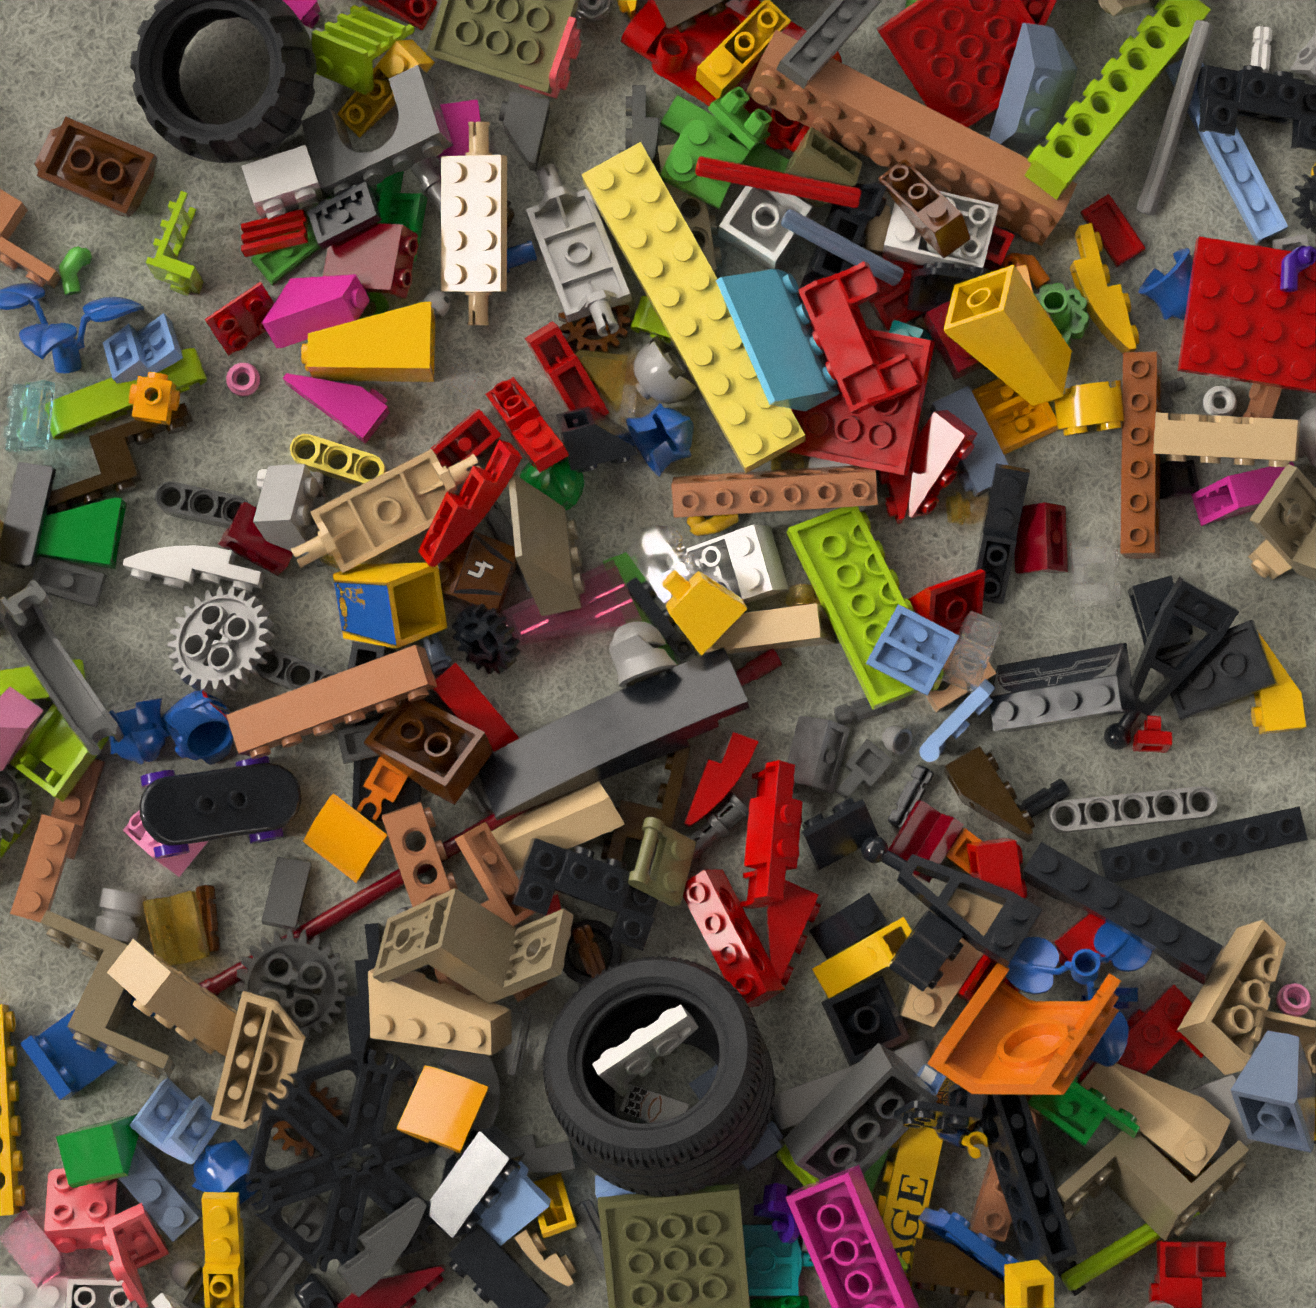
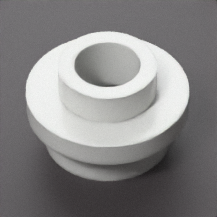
M1215 386L1209 389L1203 398V408L1207 414L1212 416H1231L1237 407L1235 394L1225 386ZM1215 398H1222L1225 401V407L1222 409L1216 408L1214 405Z

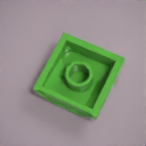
M691 118L671 150L660 177L662 181L719 210L731 183L697 176L695 169L698 158L704 156L742 164L750 154V150L715 131L708 122Z

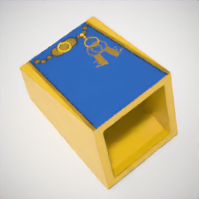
M427 562L359 564L343 573L341 571L333 573L343 639L400 648L447 629L438 565L432 567Z

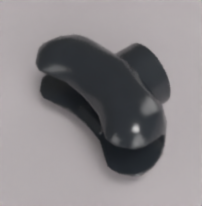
M310 1273L303 1283L296 1284L294 1287L295 1297L302 1308H338L337 1305L340 1301L318 1274Z

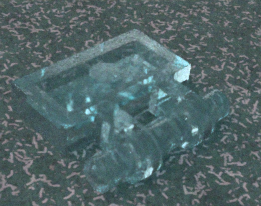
M40 380L29 382L25 385L13 384L12 395L7 400V408L10 409L8 426H4L3 437L6 438L5 451L19 452L20 449L30 452L48 449L55 391L54 382Z

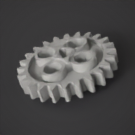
M219 587L216 596L207 590L204 601L194 597L195 607L193 609L188 606L183 607L187 614L185 618H175L180 624V628L170 630V633L176 637V640L168 643V647L175 651L168 657L175 663L172 669L180 675V679L187 685H190L196 691L203 690L211 694L215 690L220 695H223L226 686L234 692L237 691V681L239 680L248 685L247 675L249 673L256 676L259 675L255 666L258 663L267 664L266 659L262 655L263 652H271L273 650L266 641L275 638V635L268 630L274 623L267 617L270 612L262 606V602L255 596L250 595L246 590L239 592L235 587H231L229 592H227L222 587Z

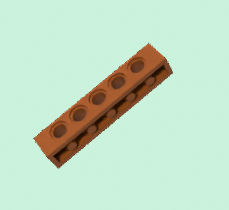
M1157 352L1123 353L1122 386L1124 421H1122L1120 553L1125 559H1160L1161 454H1153L1156 412L1161 413L1162 359Z

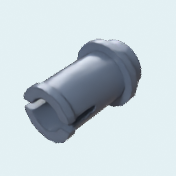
M438 632L418 640L421 647L426 650L433 675L441 674L451 667L449 662L452 659L450 656H446Z

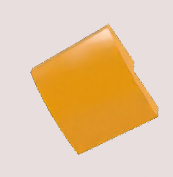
M1000 378L972 390L1004 455L1058 431L1056 416L1048 402L1032 406Z
M333 793L317 815L303 842L357 883L366 872L371 860L380 851L388 835Z
M425 1065L400 1119L397 1130L427 1143L430 1141L461 1154L489 1087L465 1077Z

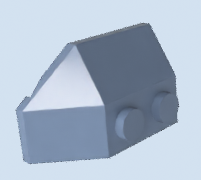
M1023 22L989 139L1018 154H1022L1047 140L1046 136L1057 122L1062 124L1078 68L1054 28Z

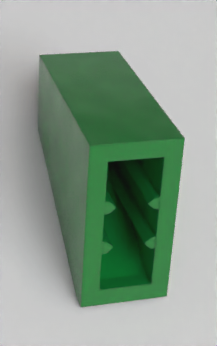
M114 497L46 516L36 557L43 556L59 561L115 569L127 503L122 498Z

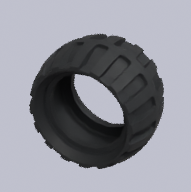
M159 0L154 5L156 11L148 21L143 20L137 34L140 35L137 51H132L130 68L135 74L133 91L136 100L142 107L149 124L162 138L176 149L192 157L216 163H237L272 152L289 135H293L303 123L301 118L306 108L312 104L315 89L313 88L317 66L306 28L294 11L283 0ZM238 17L249 20L264 37L270 56L269 83L259 103L242 118L222 125L206 124L191 111L181 92L179 69L185 48L199 30L217 20Z

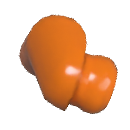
M1011 253L1003 261L1004 268L1011 265L1016 267L1027 264L1029 278L1036 289L1051 281L1033 255Z

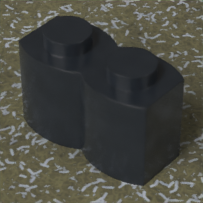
M927 910L887 967L918 990L923 992L927 987L932 990L944 974L939 969L948 958L950 961H953L963 948L964 944L960 942L963 934L930 910Z

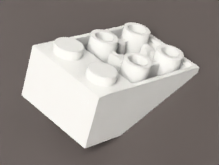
M939 191L962 213L971 237L968 242L943 258L925 241L896 202L894 203L884 243L883 257L915 265L946 262L955 264L956 268H983L998 204Z
M753 524L666 556L670 572L676 570L689 581L696 572L700 571L744 600V603L760 600L789 590L770 525Z

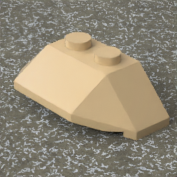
M242 992L211 1120L245 1129L259 1120L263 1100L271 1108L276 1109L277 1105L268 1099L267 1094L271 1092L277 1098L285 1096L286 1088L279 1082L282 1078L294 1085L293 1078L287 1074L298 1070L306 1037L278 1001L249 992Z

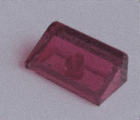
M26 1210L19 1213L0 1236L1 1243L37 1288L67 1268L62 1254Z

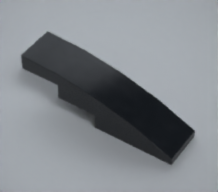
M380 923L364 924L368 959L355 960L358 995L345 996L351 1052L363 1048L367 1051L371 1039L368 971L375 968L382 942Z

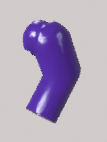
M1299 246L1283 258L1281 262V291H1297L1298 273L1316 262V249L1314 247Z

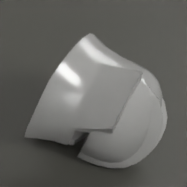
M631 622L622 625L615 632L609 651L617 671L620 688L629 687L677 666L664 649L658 648L665 645L666 642L658 629L652 624Z

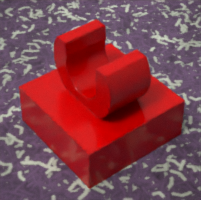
M1147 716V720H1144V729L1138 730L1133 737V751L1167 753L1172 746V732L1161 731V716Z

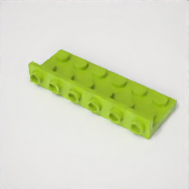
M858 506L841 507L789 527L787 535L872 709L875 710L918 692L866 664L897 605L899 604L913 612L914 610L910 601L907 598L903 599L898 589L900 587L898 576L893 569L889 570L884 560L885 552L879 540L875 541L870 532L871 524L867 514L864 511L860 512ZM943 669L941 670L931 691L937 690L939 688L943 679L942 676H944Z

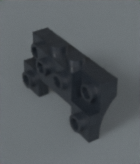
M1210 65L1203 66L1200 69L1197 81V91L1200 100L1199 131L1225 134L1227 137L1234 136L1237 116L1285 125L1292 123L1291 148L1316 151V85L1306 84L1305 80L1293 78L1294 74L1291 72L1275 71L1273 74L1264 73L1262 67L1245 65L1239 71Z
M876 182L871 184L856 183L852 186L861 190L858 207L851 208L832 204L824 227L863 247L867 236L864 233L867 223L874 219L875 216L879 217L887 201V198L883 197L886 187ZM816 245L799 289L815 280L845 271L854 265ZM797 292L800 303L804 304L800 293Z
M532 838L524 859L522 873L512 904L546 916L554 892L557 891L617 913L609 939L643 951L655 919L652 916L658 899L628 884L630 872L625 870L627 864L612 858H607L606 863L594 859L595 852L579 846H575L574 851L567 850L540 839Z

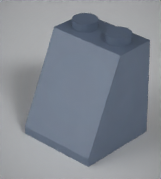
M1267 1031L1231 1088V1093L1247 1138L1309 1153L1313 1151L1316 1085L1300 1038L1288 1033Z

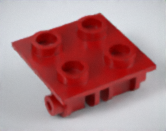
M260 281L204 320L229 356L235 351L244 349L250 341L263 332H267L262 322L274 305V302Z

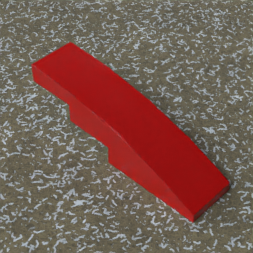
M499 440L486 468L482 469L473 466L459 495L446 492L418 550L429 566L436 567L455 550L482 521L504 491L522 459V456L511 443Z

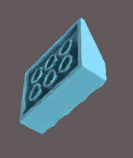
M778 269L725 276L716 280L769 405L807 411L840 394L836 385L838 384L837 380H833L827 371L826 360L823 356V353H825L824 349L821 350L813 338V330L810 326L812 321L805 305L799 301L796 294L799 292V287L791 274Z

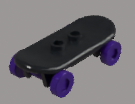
M268 756L241 760L235 763L236 767L182 775H175V770H164L140 776L141 785L143 788H146L142 793L139 804L143 827L153 839L164 844L153 848L155 859L189 853L188 844L243 835H249L250 844L283 838L282 827L294 819L299 812L302 802L301 788L298 780L283 766L270 763Z

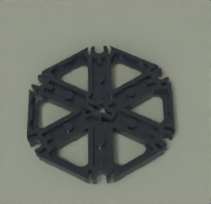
M363 1048L291 1072L287 1075L293 1078L297 1086L294 1087L290 1081L282 1078L279 1082L286 1088L285 1096L277 1098L271 1092L267 1094L268 1099L277 1105L276 1109L271 1108L264 1100L262 1103L245 1182L260 1178V1182L250 1183L246 1186L248 1192L261 1190L263 1196L259 1202H255L251 1206L254 1210H261L268 1206L267 1210L255 1215L315 1269L319 1256L323 1255L319 1261V1269L323 1272L327 1271L328 1263L331 1260H338L339 1268L361 1253L356 1246L367 1197L388 1215L395 1212L414 1197L423 1200L426 1205L430 1201L424 1200L392 1168L433 1155L440 1145L431 1141L427 1143L398 1131L397 1128L382 1133L393 1083L403 1081L414 1090L420 1077L397 1055L394 1067L390 1069L394 1062V1056L391 1053H386L384 1062L377 1065L374 1061L376 1050L369 1049L365 1057L366 1063H363L366 1051ZM343 1070H350L354 1073L356 1082L346 1126H344L310 1094L309 1088L316 1079ZM279 1121H285L321 1153L320 1155L277 1170L269 1169L265 1163L271 1130L274 1124ZM370 1144V1147L363 1149V1146ZM354 1152L361 1157L373 1155V1157L367 1158L364 1162L360 1163L361 1169L359 1171L353 1166L339 1168L352 1160ZM344 1153V1156L335 1158V1156ZM463 1153L458 1158L452 1154L445 1161L440 1186ZM331 1190L322 1232L316 1241L308 1242L304 1240L282 1219L281 1211L284 1206ZM425 1211L418 1228L399 1258L426 1249L419 1244L416 1239L417 1236L426 1243L431 1244L433 1242L426 1234V1229L429 1225L435 1224L436 1227L443 1230Z

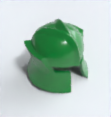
M567 457L540 473L536 467H533L528 462L520 474L521 479L562 505L566 511L578 502L584 489L583 473L579 472L578 469L571 471Z

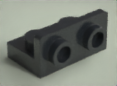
M365 181L349 187L347 191L331 199L321 201L318 206L308 210L307 212L318 245L326 249L381 221L382 218L377 206V202L381 200L379 193Z

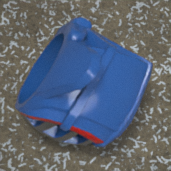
M203 690L194 691L180 699L161 717L176 745L175 752L181 758L187 757L195 761L203 759L207 764L213 765L230 753L233 735L226 716L230 714V710L225 702L214 695L208 694Z

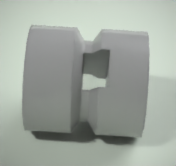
M103 888L99 903L103 914L96 917L94 931L119 941L131 942L132 939L138 941L141 925L136 919L144 913L147 896Z

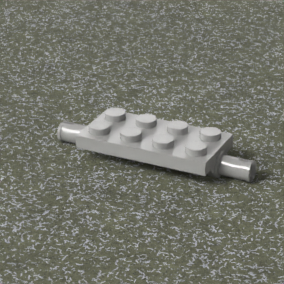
M547 165L550 172L549 176H547L544 166L540 167L536 175L544 190L543 200L539 205L526 209V213L567 322L592 315L599 336H608L605 324L608 325L610 333L613 334L617 332L619 325L611 308L632 300L595 203L587 189L574 192L563 186L556 165Z

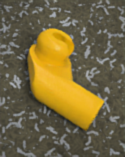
M738 514L715 515L705 520L704 516L688 517L686 522L691 528L690 532L692 534L702 536L719 533L739 522Z

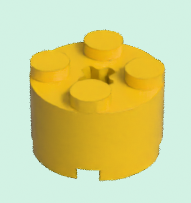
M1109 381L1070 386L1071 388H1066L1063 397L1054 400L1058 430L1063 429L1064 436L1086 433L1088 432L1087 426L1096 425L1097 432L1121 428V421H1124L1121 381L1111 382L1112 388L1109 386Z

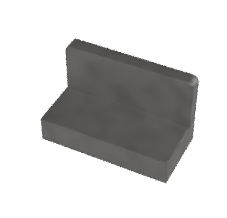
M799 716L787 760L788 763L795 764V784L806 785L834 794L850 731L849 727L828 719Z

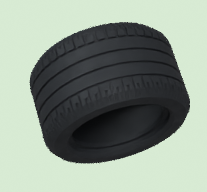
M650 956L649 958L643 957L642 959L636 958L634 961L631 959L628 962H621L622 964L620 965L616 964L615 967H609V970H603L601 974H596L595 978H590V981L588 983L585 982L583 987L580 986L578 991L574 992L573 996L568 999V1002L563 1005L564 1008H561L560 1014L556 1016L546 1041L543 1060L544 1086L549 1104L581 1159L591 1170L609 1183L632 1193L636 1192L646 1196L650 1194V1196L654 1197L685 1195V1193L689 1194L692 1191L696 1192L699 1189H705V1186H711L713 1183L719 1182V1179H724L726 1175L731 1174L732 1170L735 1171L738 1166H741L742 1161H746L748 1156L752 1154V1150H755L761 1140L760 1138L763 1137L767 1129L775 1099V1075L769 1051L747 1002L738 990L718 973L696 962H691L687 959L683 960L682 958H669L668 956H657L656 958ZM682 1005L698 1025V1028L682 1043L697 1047L716 1063L718 1069L712 1085L696 1105L673 1119L652 1124L632 1123L619 1119L615 1108V1090L597 1074L592 1063L600 1059V1056L606 1050L618 1047L630 1039L631 1034L636 1030L646 1028L657 1021L666 1010Z

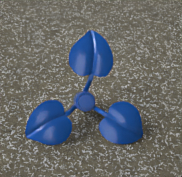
M21 283L0 290L1 310L17 309L28 304L35 308L41 324L31 325L22 329L19 332V338L27 349L41 359H44L52 351L54 368L58 373H72L81 369L79 349L85 347L84 335L86 325L90 320L105 322L135 311L144 310V306L123 297H103L93 300L83 306L85 314L81 317L78 338L74 339L77 335V328L68 323L48 324L40 303L36 300L45 296V290L42 287L31 283Z
M1106 922L1098 929L1094 938V947L1099 953H1095L1090 949H1081L1073 955L1072 962L1066 961L1062 967L1056 968L1059 962V954L1055 946L1050 941L1041 937H1027L1008 965L1010 970L1006 975V979L1022 992L1042 994L1052 988L1053 974L1061 975L1069 970L1076 982L1086 984L1088 999L1091 1000L1095 995L1093 982L1098 978L1100 963L1107 964L1111 960L1113 966L1120 971H1136L1146 965L1151 957L1152 950ZM1118 1011L1088 1059L1105 1067L1115 1065L1126 1049L1128 1024L1120 1011Z

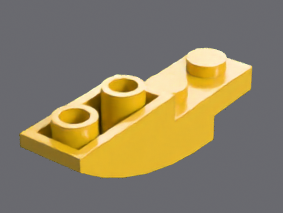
M1092 223L1080 225L1074 234L1081 259L1074 260L1069 268L1074 285L1081 293V296L1087 300V312L1106 339L1122 354L1134 352L1136 345L1139 344V334L1136 325L1130 324L1128 313L1131 312V302L1128 293H1123L1121 284L1107 286L1110 283V273L1107 264H1102L1099 252H1102V240L1099 232L1094 233Z
M204 1192L201 1199L205 1264L203 1267L205 1308H244L243 1218H240L239 1192Z

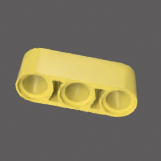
M310 434L298 435L290 445L291 456L297 464H305L309 471L320 472L325 476L357 486L370 481V479L362 477V471L368 465H376L380 468L378 476L387 472L384 463L376 455ZM305 445H312L316 448L314 455L309 459H301L298 456L299 450ZM336 455H344L348 458L347 464L342 469L330 467V462Z

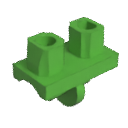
M736 87L713 101L707 109L718 119L716 124L724 131L723 135L740 145L744 144L751 150L760 142H765L771 135L767 129L772 122V117L761 109H757L750 114L744 108L749 100V95L741 87Z

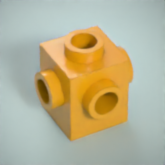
M148 372L147 377L138 376L137 384L131 385L129 393V404H133L132 417L138 421L170 425L172 410L177 411L179 407L180 391L176 390V385L173 381L168 380V375ZM158 394V398L151 401L152 396Z

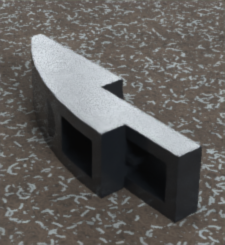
M998 463L995 465L974 570L982 569L986 572L983 601L1004 604L1017 543L1016 536L1030 475L1029 469Z

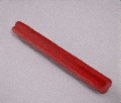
M700 156L696 163L695 174L709 179L851 208H857L861 198V190L859 188L704 156Z

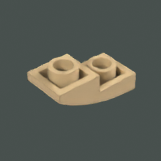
M526 1228L515 1235L514 1238L521 1249L547 1275L568 1287L575 1282L572 1275L577 1271L567 1254L560 1257L559 1253L555 1251L545 1258L542 1252L547 1248L537 1232L530 1234Z

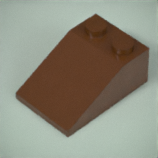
M406 698L396 702L397 707L383 715L365 739L364 744L426 790L455 805L494 752L485 732L423 699L409 701Z

